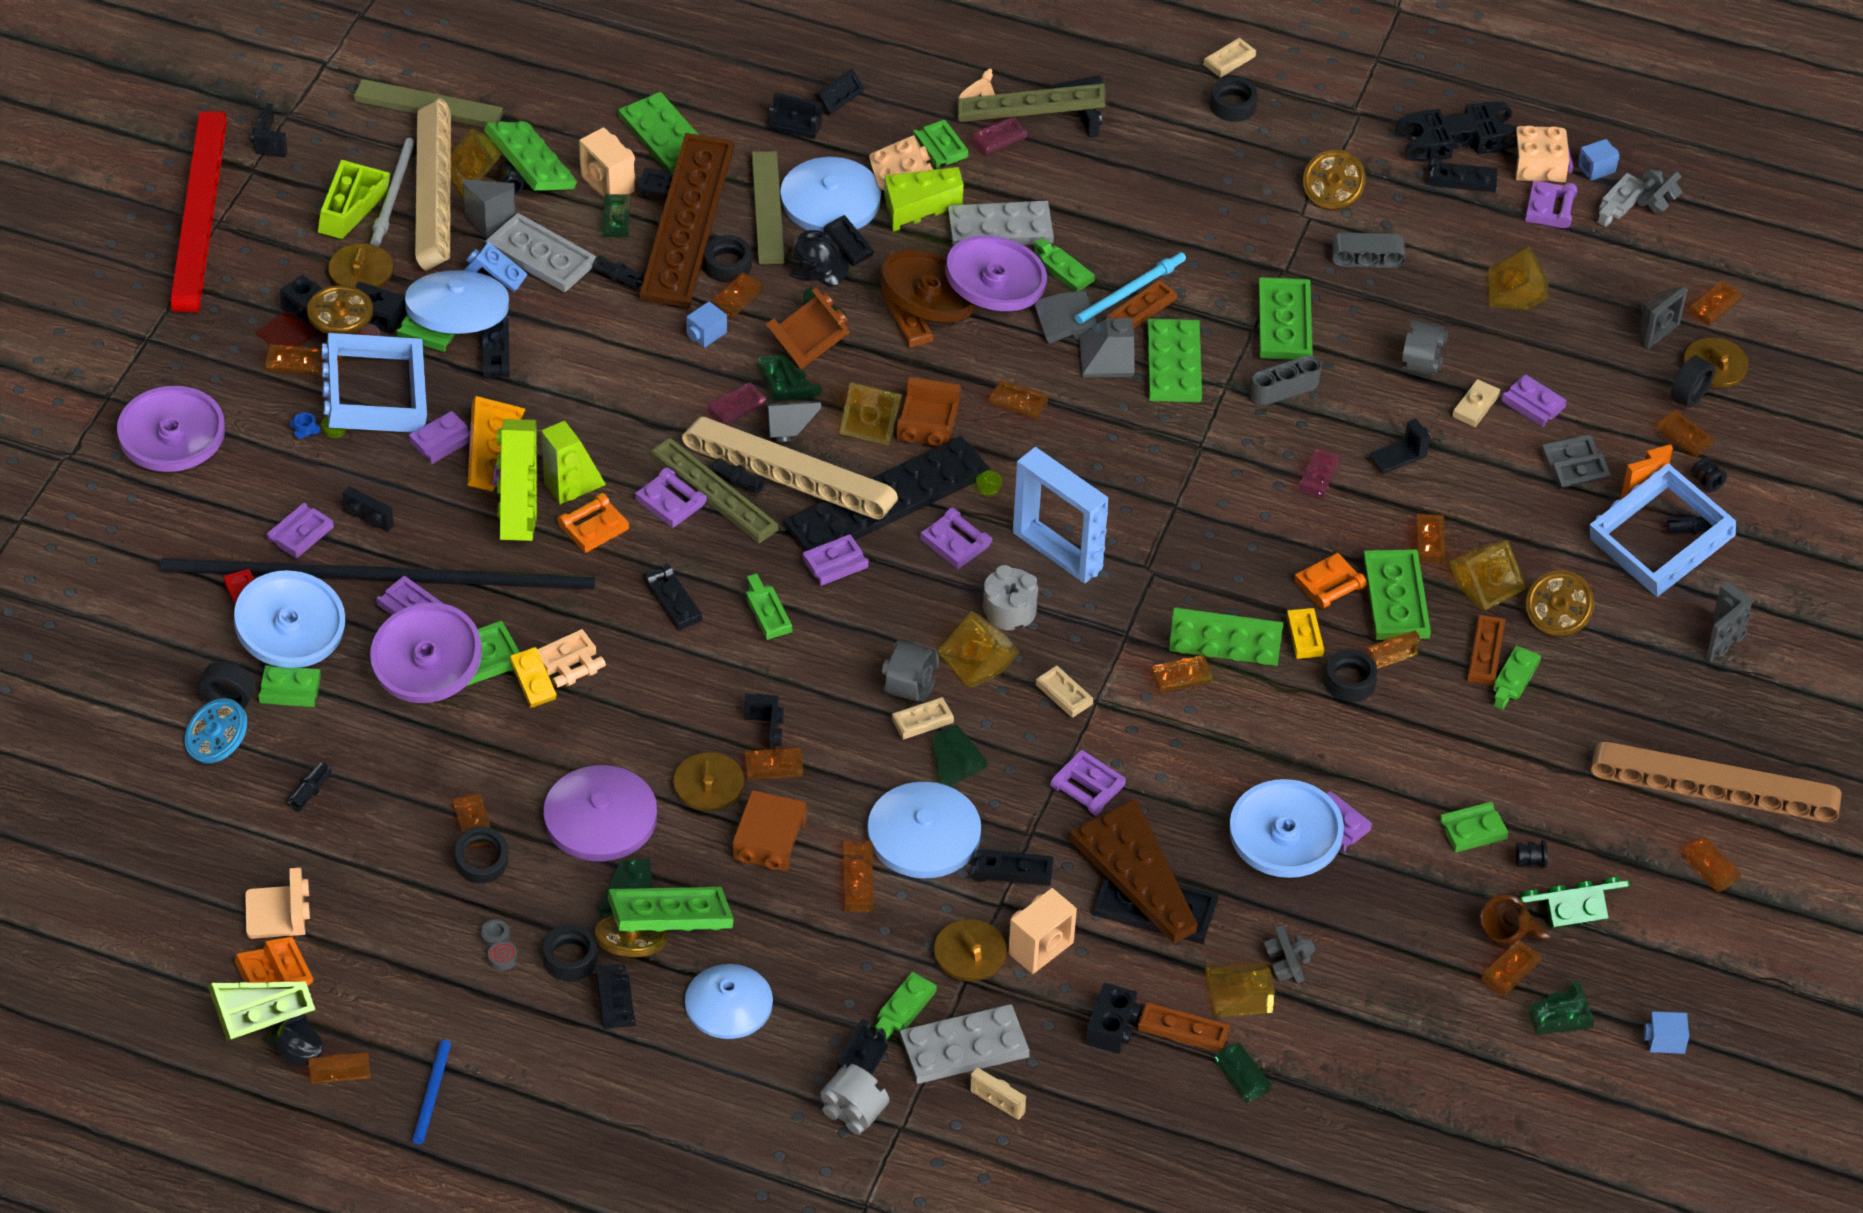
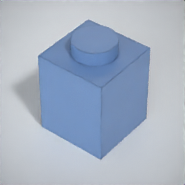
M1607 139L1581 147L1578 167L1590 181L1616 173L1619 153Z
M707 302L686 317L688 337L704 348L727 333V314L711 302Z
M1652 1011L1649 1023L1644 1024V1040L1649 1041L1650 1052L1685 1054L1689 1040L1687 1013Z

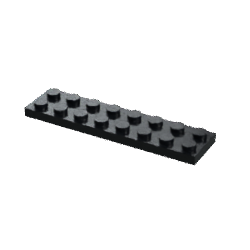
M959 436L870 478L892 487L898 496L897 502L882 519H874L824 500L784 519L783 527L804 552L849 534L854 540H857L990 476L991 468L966 440Z

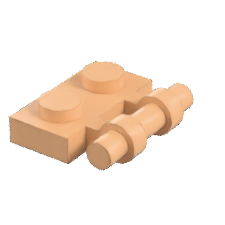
M583 629L537 649L548 676L556 672L560 674L552 678L556 688L563 685L568 687L576 683V679L585 675L590 677L596 674L598 669L606 666L602 657L592 660L591 656L596 654V646ZM578 662L582 664L572 670L569 668V666Z

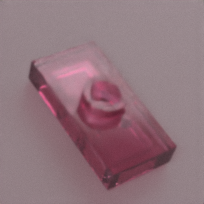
M1015 117L972 134V141L985 155L1027 138V130Z
M749 382L708 404V412L718 422L727 425L766 404V398Z
M1316 448L1300 482L1299 491L1324 498L1340 463L1341 455Z

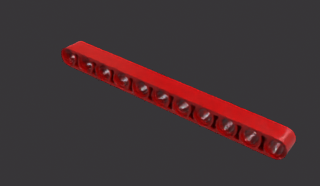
M225 111L199 112L171 294L172 312L199 313L226 134L227 120Z

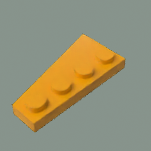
M475 396L472 401L467 486L493 492L496 487L492 485L494 469L497 463V455L501 453V445H497V429H502L504 419H521L525 411L524 408Z

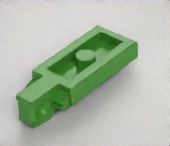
M1043 238L1034 242L1033 253L1042 261L1046 271L1071 291H1081L1095 281V275L1061 248L1055 245L1052 247Z
M758 574L747 576V588L749 590L746 592L747 602L766 640L792 633V624L773 586H763Z
M1517 645L1515 646L1495 681L1493 691L1497 693L1493 704L1494 707L1504 710L1510 698L1515 700L1520 698L1540 663L1541 655Z
M912 972L880 1010L877 1016L879 1022L875 1026L876 1034H878L880 1028H883L886 1032L887 1040L894 1030L900 1032V1030L906 1029L936 993L937 985Z

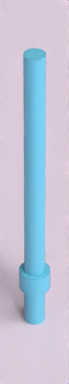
M1179 252L1170 259L1165 258L1156 264L1155 268L1077 314L1075 321L1078 324H1082L1159 276L1168 275L1174 271V267L1186 260L1185 255Z

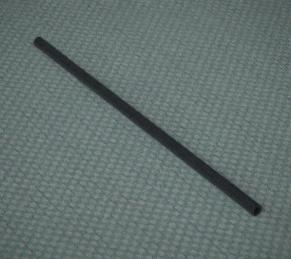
M161 558L160 571L233 574L250 569L252 575L258 576L276 571H297L316 578L398 581L403 576H406L413 582L595 589V576L175 558Z

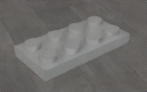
M1048 201L948 205L952 246L966 238L981 235L1003 237L1022 245L1034 244L1040 238H1043L1050 244L1053 243L1054 235Z
M519 213L514 215L485 241V244L490 242L520 268L563 292H566L593 268L594 262L597 263V260H595L597 256Z
M1012 1004L900 1030V1040L916 1084L974 1071L977 1067L982 1069L1029 1057L1030 1050Z

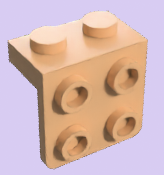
M1517 127L1518 160L1515 173L1516 180L1566 182L1569 165L1566 130L1558 127Z
M914 135L875 151L869 156L878 187L881 190H884L885 175L933 170L931 163L927 164L930 156L926 147H920Z
M290 868V886L256 888L246 891V932L249 938L305 935V920L310 919L309 902H304V896H309L308 879L302 878L301 868Z

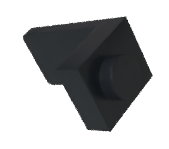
M267 103L264 112L261 111L259 114L258 126L252 131L251 141L255 143L256 154L285 158L288 152L286 133L270 131L274 123L273 105Z
M1416 418L1410 420L1406 425L1404 440L1370 453L1369 459L1380 473L1385 474L1427 457L1430 433Z
M745 694V720L771 721L769 755H775L776 745H781L782 729L777 728L778 723L783 724L784 707H779V695Z

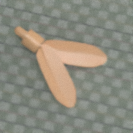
M992 69L985 71L982 78L965 89L959 98L977 97L980 94L981 96L995 95L990 83L993 77Z

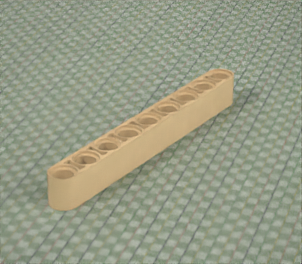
M440 98L419 109L417 112L415 255L417 262L425 271H429L450 258L451 112L446 102Z
M698 417L682 435L684 444L693 451L714 459L721 458L736 466H744L749 472L874 519H882L898 500L895 490L886 484L706 417Z

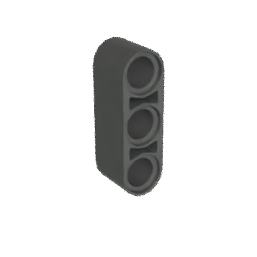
M1338 233L1331 240L1332 259L1338 266L1397 268L1406 261L1404 239L1398 234Z
M1304 356L1256 372L1252 379L1251 400L1258 405H1268L1314 390L1319 386L1321 361L1314 356Z

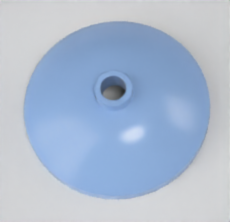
M721 964L702 971L691 981L685 995V1008L690 1021L705 1034L722 1039L740 1038L757 1031L769 1018L773 1005L772 991L767 981L755 970L737 964Z

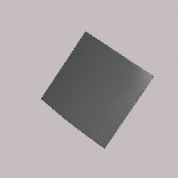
M1086 291L1060 293L1040 299L1035 303L1045 337L1049 344L1072 334L1078 340L1079 336L1097 325L1095 316L1082 324H1078L1075 321L1077 314L1091 306Z
M1591 434L1543 444L1540 448L1545 463L1560 488L1607 479L1611 476L1603 453H1598Z

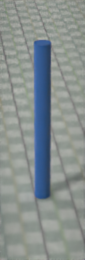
M441 1040L438 1046L412 1139L416 1144H423L451 1047V1043L447 1040Z

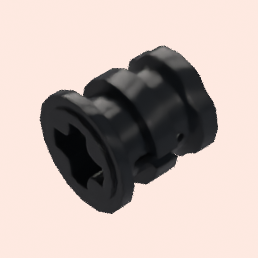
M1708 457L1697 461L1691 470L1692 475L1698 478L1702 485H1705L1707 492L1718 490L1727 479L1726 472L1720 470L1716 464L1713 465L1712 460Z
M1541 840L1540 844H1535V842H1528V845H1523L1522 842L1516 843L1515 856L1518 867H1523L1524 864H1528L1529 867H1535L1536 864H1540L1542 868H1546L1548 852L1545 840Z

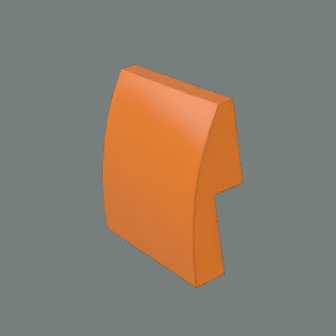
M1671 444L1648 450L1645 460L1628 464L1621 500L1630 493L1633 487L1649 479L1654 471L1658 472L1665 465L1670 464L1673 450Z
M293 937L265 941L263 949L237 953L234 960L244 983L306 982L308 986L314 980Z

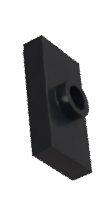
M850 69L818 91L815 96L820 103H823L822 108L826 115H830L865 89L854 70Z
M845 214L824 225L823 231L830 235V238L838 245L840 252L852 266L873 256V248Z

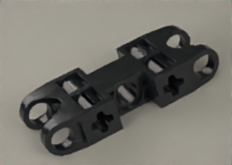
M1505 102L1465 105L1464 114L1443 117L1440 108L1418 111L1401 117L1395 125L1399 136L1414 139L1405 147V153L1412 161L1452 158L1453 149L1474 146L1477 154L1503 151L1517 145V136L1512 139H1505L1507 136L1516 134L1517 126L1504 124L1512 115L1510 106ZM1501 110H1506L1505 113L1501 115H1496L1497 112ZM1405 124H1412L1411 127L1401 129ZM1421 148L1420 151L1411 153L1413 149Z

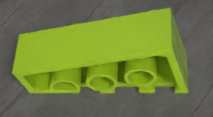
M504 419L502 429H497V445H501V453L497 455V469H501V478H498L497 493L501 494V502H498L500 540L533 541L537 521L536 420Z

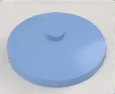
M821 157L803 162L786 175L781 186V205L785 214L792 222L806 230L823 231L824 225L844 214L855 228L859 229L875 217L881 204V189L878 187L875 175L865 166L845 158Z
M463 270L442 271L426 275L409 286L405 294V309L408 316L414 322L430 330L443 333H471L490 328L503 320L509 310V295L506 288L490 276Z
M276 571L256 578L240 593L234 611L235 632L244 648L257 659L283 668L307 667L327 658L339 645L345 626L344 608L336 592L322 580L297 571Z
M1280 779L1258 784L1238 799L1231 813L1230 838L1236 852L1247 864L1260 872L1272 876L1292 878L1315 873L1327 866L1335 858L1342 844L1344 823L1338 806L1325 792L1305 782Z
M912 782L888 791L875 803L868 819V840L873 853L885 866L909 877L937 878L951 874L962 868L972 859L980 843L981 822L975 806L961 792L939 783Z

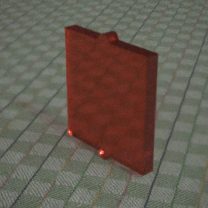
M288 311L256 331V334L266 341L269 347H274L284 356L318 334L314 329Z

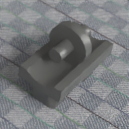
M1647 170L1643 174V186L1647 191L1637 200L1640 207L1649 205L1654 214L1664 211L1669 204L1663 195L1668 201H1671L1682 193L1676 183L1681 178L1679 172L1676 171L1670 177L1663 176V172L1660 170Z
M1284 925L1275 928L1278 936L1265 941L1264 944L1271 960L1284 954L1286 956V959L1272 964L1279 982L1293 977L1297 984L1306 981L1298 959H1302L1303 963H1309L1311 961L1310 956L1315 952L1314 943L1308 939L1304 940L1302 936H1296L1294 938L1295 943L1292 945Z

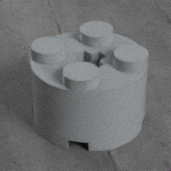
M1007 565L999 566L995 572L987 577L984 583L983 613L987 616V621L994 627L1002 630H1015V627L1023 625V627L1028 626L1034 620L1037 612V578L1020 569L1011 568Z
M844 1064L820 1092L821 1099L825 1104L822 1108L823 1112L832 1120L839 1118L844 1121L847 1128L855 1135H860L868 1129L888 1105L889 1096L885 1089L880 1092L876 1088L875 1084L878 1081L870 1073L853 1064H850L848 1068Z

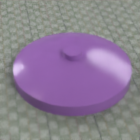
M981 235L961 240L952 247L945 264L946 278L951 287L967 301L990 310L1016 311L1032 306L1043 295L1047 282L1046 269L1035 253L1018 242L998 236Z
M164 386L138 395L125 406L118 419L117 434L121 449L131 461L150 470L172 472L192 468L209 459L218 450L224 439L225 423L221 408L206 393L185 386Z
M420 603L401 609L381 625L371 645V664L378 682L391 695L414 703L436 702L456 694L473 679L482 659V642L474 622L461 610L443 603Z
M588 766L568 773L554 784L544 803V824L550 839L565 853L587 861H611L632 854L649 840L657 822V804L651 788L638 775L615 766Z

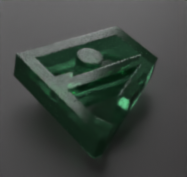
M785 355L759 357L758 367L773 401L821 395L822 387L818 383L812 385L806 380V373L794 366L792 361Z
M957 724L933 735V746L936 753L940 784L950 787L987 768L988 760Z
M650 858L623 860L620 862L599 905L600 916L613 915L608 901L609 889L653 888Z
M1580 981L1571 983V989L1563 993L1556 991L1549 995L1547 999L1530 1005L1529 1016L1536 1034L1593 1028L1594 1018Z

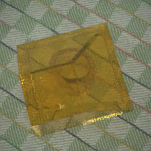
M473 129L469 131L451 153L450 179L463 197V180L481 181L502 154L488 135Z
M1529 246L1488 269L1489 305L1492 308L1529 310L1549 299L1548 279L1532 248Z
M850 382L839 434L890 446L902 394L858 382Z
M1508 539L1471 550L1449 562L1458 587L1482 611H1486L1527 589Z
M971 611L938 650V653L968 688H973L1003 673L1020 651L1004 633Z
M1257 962L1206 967L1205 971L1215 1017L1272 1013L1275 989L1271 970L1266 964Z

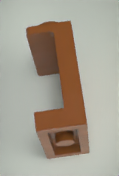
M816 287L812 290L815 297L779 324L773 318L766 323L774 337L801 370L850 333L845 325L848 322L846 316L840 309L835 311L831 307L835 303L826 292L821 294Z
M909 377L907 397L901 419H898L897 440L932 446H940L950 441L960 404L961 385Z
M752 790L733 840V859L746 864L751 863L765 866L772 870L788 871L789 858L799 829L804 828L807 820V802Z

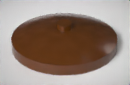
M905 249L890 254L882 265L879 280L884 292L894 303L911 314L936 322H957L971 316L977 306L961 297L951 287L945 274L947 258L942 255L925 250Z

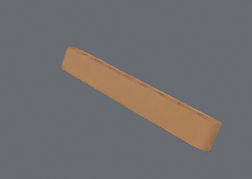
M1600 742L1594 747L1591 772L1594 776L1601 779L1822 822H1833L1839 817L1842 792L1833 785L1611 742Z

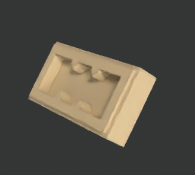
M1238 38L1204 58V66L1221 78L1256 57V50L1241 38Z
M1477 379L1454 409L1452 417L1476 427L1499 397L1500 389Z
M1057 665L1036 678V686L1072 718L1093 705V697Z
M943 697L893 713L892 721L904 740L954 723V716Z
M978 1067L971 1074L970 1091L1020 1120L1025 1114L1026 1096L1013 1089L1006 1081L998 1080Z

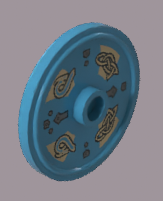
M227 698L211 701L200 708L192 717L185 733V747L190 756L201 763H215L232 754L240 745L246 733L247 715L245 710L236 701Z

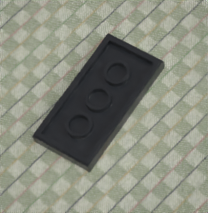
M1105 876L1093 909V916L1164 934ZM1178 884L1197 922V931L1184 938V940L1204 945L1219 895Z

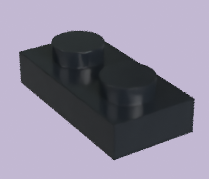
M350 486L343 491L344 511L349 515L358 517L368 522L371 526L389 532L394 526L392 507Z

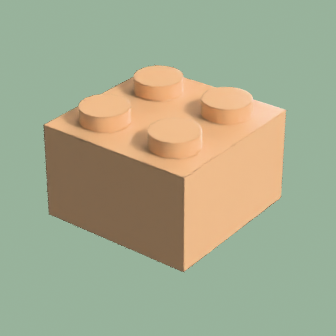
M603 127L579 140L581 177L606 201L612 204L635 192L634 154L629 148L626 149L614 134L609 133Z
M1053 888L1045 894H1039L1024 910H1018L1010 920L1008 954L1030 973H1036L1074 943L1077 908Z

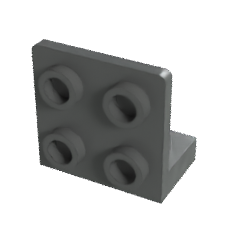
M1728 581L1720 587L1712 622L1715 625L1713 626L1706 659L1709 662L1717 656L1722 657L1735 641L1738 643L1745 637L1747 621L1752 614L1750 609L1753 599Z

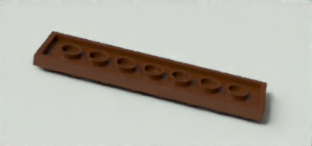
M685 133L640 291V300L685 308L691 307L704 260V252L709 242L734 151V141Z

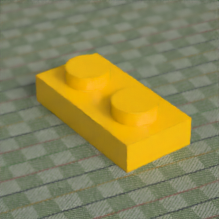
M1314 608L1287 610L1286 618L1296 659L1323 657L1324 646Z
M536 647L510 656L511 665L530 708L556 699V692Z

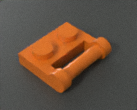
M604 493L595 496L593 501L568 515L564 513L557 517L561 529L584 553L591 551L629 529V522L609 502ZM599 509L602 511L578 526L573 524Z
M1339 553L1295 574L1294 582L1320 609L1330 606V602L1355 589L1359 591L1367 587L1365 577L1361 573H1357ZM1346 580L1348 581V582H1346V583H1344V584H1342V585H1340V586H1338V587H1336V588H1334V589H1332V590H1330V591H1328V592H1326V593L1324 592V591H1326V590H1328V589H1330V588H1332V587H1334V586H1336V585H1338V584H1340V583H1342V582H1344V581H1346Z

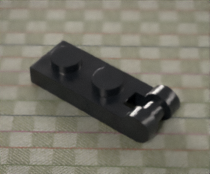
M1439 159L1428 161L1427 169L1429 173L1427 174V183L1430 186L1496 192L1497 168L1442 163Z
M504 317L496 325L483 330L484 378H492V375L510 377L508 317ZM491 362H501V364L491 365Z
M669 563L659 566V569L654 572L649 570L642 574L646 586L678 631L702 621L701 611L678 581ZM664 579L665 583H658V581Z
M978 849L974 852L973 861L976 865L972 868L971 877L978 882H984L989 879L1051 886L1054 856Z

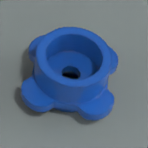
M304 412L296 415L290 421V426L295 429V437L301 439L320 432V426L316 425L314 415Z

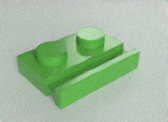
M946 120L925 126L921 131L913 130V135L916 137L920 147H926L930 161L936 169L940 168L941 164L945 163L948 165L968 158V149Z
M408 314L403 320L401 328L397 330V337L422 339L423 346L442 352L446 351V346L451 343L456 333H443L425 328L414 322Z
M265 665L261 692L259 693V703L315 707V699L317 698L321 679L320 669L283 668Z
M1493 802L1440 815L1439 822L1444 826V832L1455 853L1506 840L1508 837V830L1498 811H1495Z

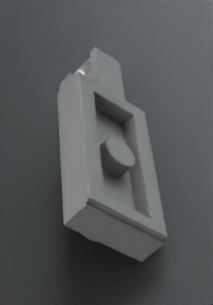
M1626 173L1602 198V203L1599 206L1601 211L1599 212L1600 216L1597 223L1606 227L1612 222L1614 217L1620 219L1621 216L1623 217L1647 191L1643 186L1644 181Z

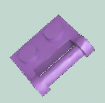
M1533 180L1525 221L1568 228L1572 221L1570 213L1573 198L1577 195V186L1572 183H1567L1563 186ZM1556 197L1563 198L1559 214H1553Z
M666 467L657 478L635 493V500L671 528H674L705 504L707 496L700 491L696 492L677 478L673 470ZM668 484L687 497L689 501L685 503L665 487Z
M952 507L947 510L941 519L921 532L920 540L955 568L959 569L987 549L992 543V537L986 532L981 533L963 519L958 510ZM954 524L975 542L971 544L954 531L951 526Z
M1081 750L1053 777L1050 786L1057 791L1062 790L1088 807V811L1097 816L1102 811L1104 805L1125 786L1126 778ZM1069 778L1074 779L1097 794L1095 798L1091 797L1067 780Z

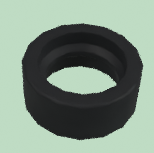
M1240 77L1220 79L1213 85L1211 91V110L1217 117L1230 122L1249 119L1257 108V88L1252 82ZM1238 95L1247 101L1233 104L1222 100L1221 97Z
M722 235L713 238L707 243L704 252V269L708 276L720 282H735L742 280L749 274L752 268V253L748 242L737 236ZM727 253L735 254L742 258L739 262L733 264H723L714 260L716 256Z
M1697 355L1691 357L1677 374L1672 385L1671 397L1688 407L1695 406L1708 390L1714 377L1715 366Z
M1353 649L1341 650L1333 654L1327 661L1324 683L1329 693L1339 700L1347 702L1362 701L1368 698L1375 690L1378 669L1375 661L1368 654ZM1343 668H1353L1363 672L1367 679L1360 683H1347L1340 680L1335 675V672Z
M217 661L210 663L205 668L198 690L201 697L207 703L227 698L236 701L244 709L249 704L254 692L255 682L252 675L239 665L227 661ZM216 682L229 684L237 691L225 689Z
M476 826L467 829L459 836L455 843L454 863L458 873L464 879L473 883L485 884L495 881L504 873L508 865V845L505 838L497 830L488 826ZM478 841L493 844L498 851V859L495 864L487 868L470 866L464 858V851L467 846Z
M573 924L562 925L553 929L545 937L542 945L544 967L556 979L567 982L578 981L589 976L595 970L598 962L597 942L592 932L586 928ZM564 944H578L587 949V955L576 962L567 963L559 961L553 956V952Z

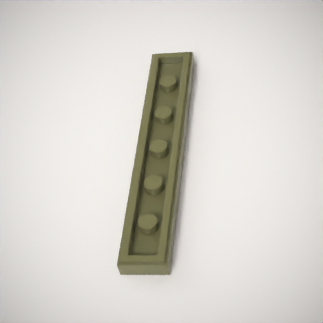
M366 79L361 80L354 94L355 102L417 114L419 109L440 98L446 102L450 109L451 121L485 128L487 123L500 122L503 116V107Z
M1105 84L958 98L959 122L1104 108L1106 107Z
M777 151L752 152L759 264H784Z
M668 438L650 451L652 459L662 467H668L673 470L675 476L696 492L700 491L706 495V502L758 544L778 531V523L671 438Z

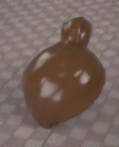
M1510 894L1493 896L1485 904L1478 916L1484 932L1497 943H1516L1523 939L1525 935L1546 941L1550 938L1542 924L1535 918H1531V914L1524 906L1523 901Z

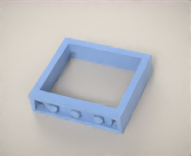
M328 333L327 343H322L321 359H326V362L322 364V378H326V381L323 382V397H327V401H324L323 414H328L329 428L414 432L425 426L427 408L422 339ZM337 356L409 360L412 408L339 404Z
M1034 447L1017 461L1013 533L1084 584L1092 577H1097L1098 572L1104 566L1103 556L1105 551V534L1107 532L1108 497L1037 447ZM1041 484L1084 513L1081 550L1039 521Z
M1669 463L1658 472L1654 471L1644 483L1633 487L1626 497L1615 501L1608 511L1603 515L1596 516V520L1590 524V540L1656 597L1660 596L1736 536V520ZM1669 488L1713 527L1653 573L1613 539L1609 533L1665 489Z

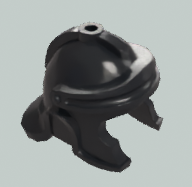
M808 230L801 233L795 240L793 253L802 265L792 270V277L803 281H809L811 278L820 279L826 286L831 287L842 282L848 272L849 262L841 256L838 245L830 238L828 233Z

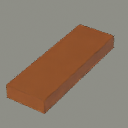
M1158 280L1105 316V319L1132 318L1134 329L1177 299V292L1161 280Z
M882 289L881 297L908 347L911 348L933 342V334L925 319L911 314L898 306Z
M1479 614L1467 682L1494 686L1506 619Z
M1146 1002L1138 1023V1031L1222 1053L1230 1031V1024Z

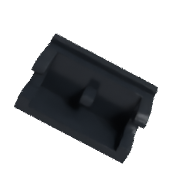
M775 92L773 107H769L768 129L815 139L822 125L823 103Z
M645 167L638 184L640 198L646 199V193L667 197L673 174Z
M622 964L596 965L603 1029L635 1026L629 974L614 975L617 972H626V966Z
M861 1019L837 1062V1071L844 1064H846V1068L853 1064L873 1075L888 1049L884 1029L880 1028L878 1034H874L870 1030V1022Z

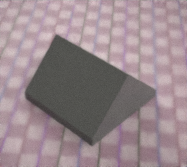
M463 180L465 219L487 239L516 215L514 183Z

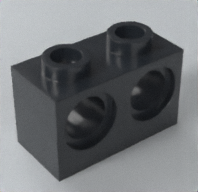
M302 274L280 289L281 309L318 333L320 330L316 329L309 321L307 307L310 299L323 288Z
M1103 983L1087 1028V1046L1120 1054L1123 1043L1129 1044L1133 1030V1027H1129L1131 1020L1137 1021L1141 1005L1136 1003L1137 991Z

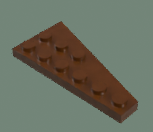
M1136 798L1069 831V840L1173 943L1197 931V922Z

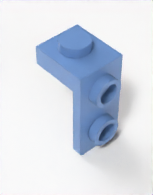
M490 242L480 251L476 248L466 259L469 264L464 269V271L477 272L483 267L512 292L518 289L527 276L525 271Z

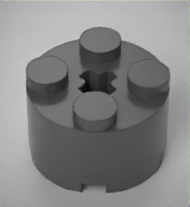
M1412 320L1410 326H1414V329H1412V333H1407L1402 361L1407 362V365L1404 364L1402 370L1433 376L1434 373L1441 371L1443 356L1439 354L1440 349L1446 346L1448 331L1443 330L1442 325Z
M897 640L891 659H886L883 664L882 674L886 675L884 692L911 701L924 702L930 695L935 683L931 676L933 670L938 671V652L924 646Z

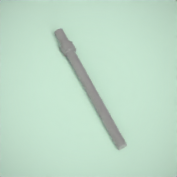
M412 138L405 139L379 218L375 219L372 227L371 245L379 247L383 235L388 231L390 225L388 220L415 144Z

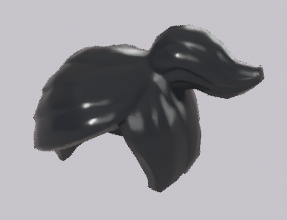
M305 1014L287 1019L282 1025L275 1024L267 1035V1045L271 1049L277 1050L286 1062L294 1066L303 1067L311 1065L319 1059L324 1050L320 1036L307 1024V1016Z

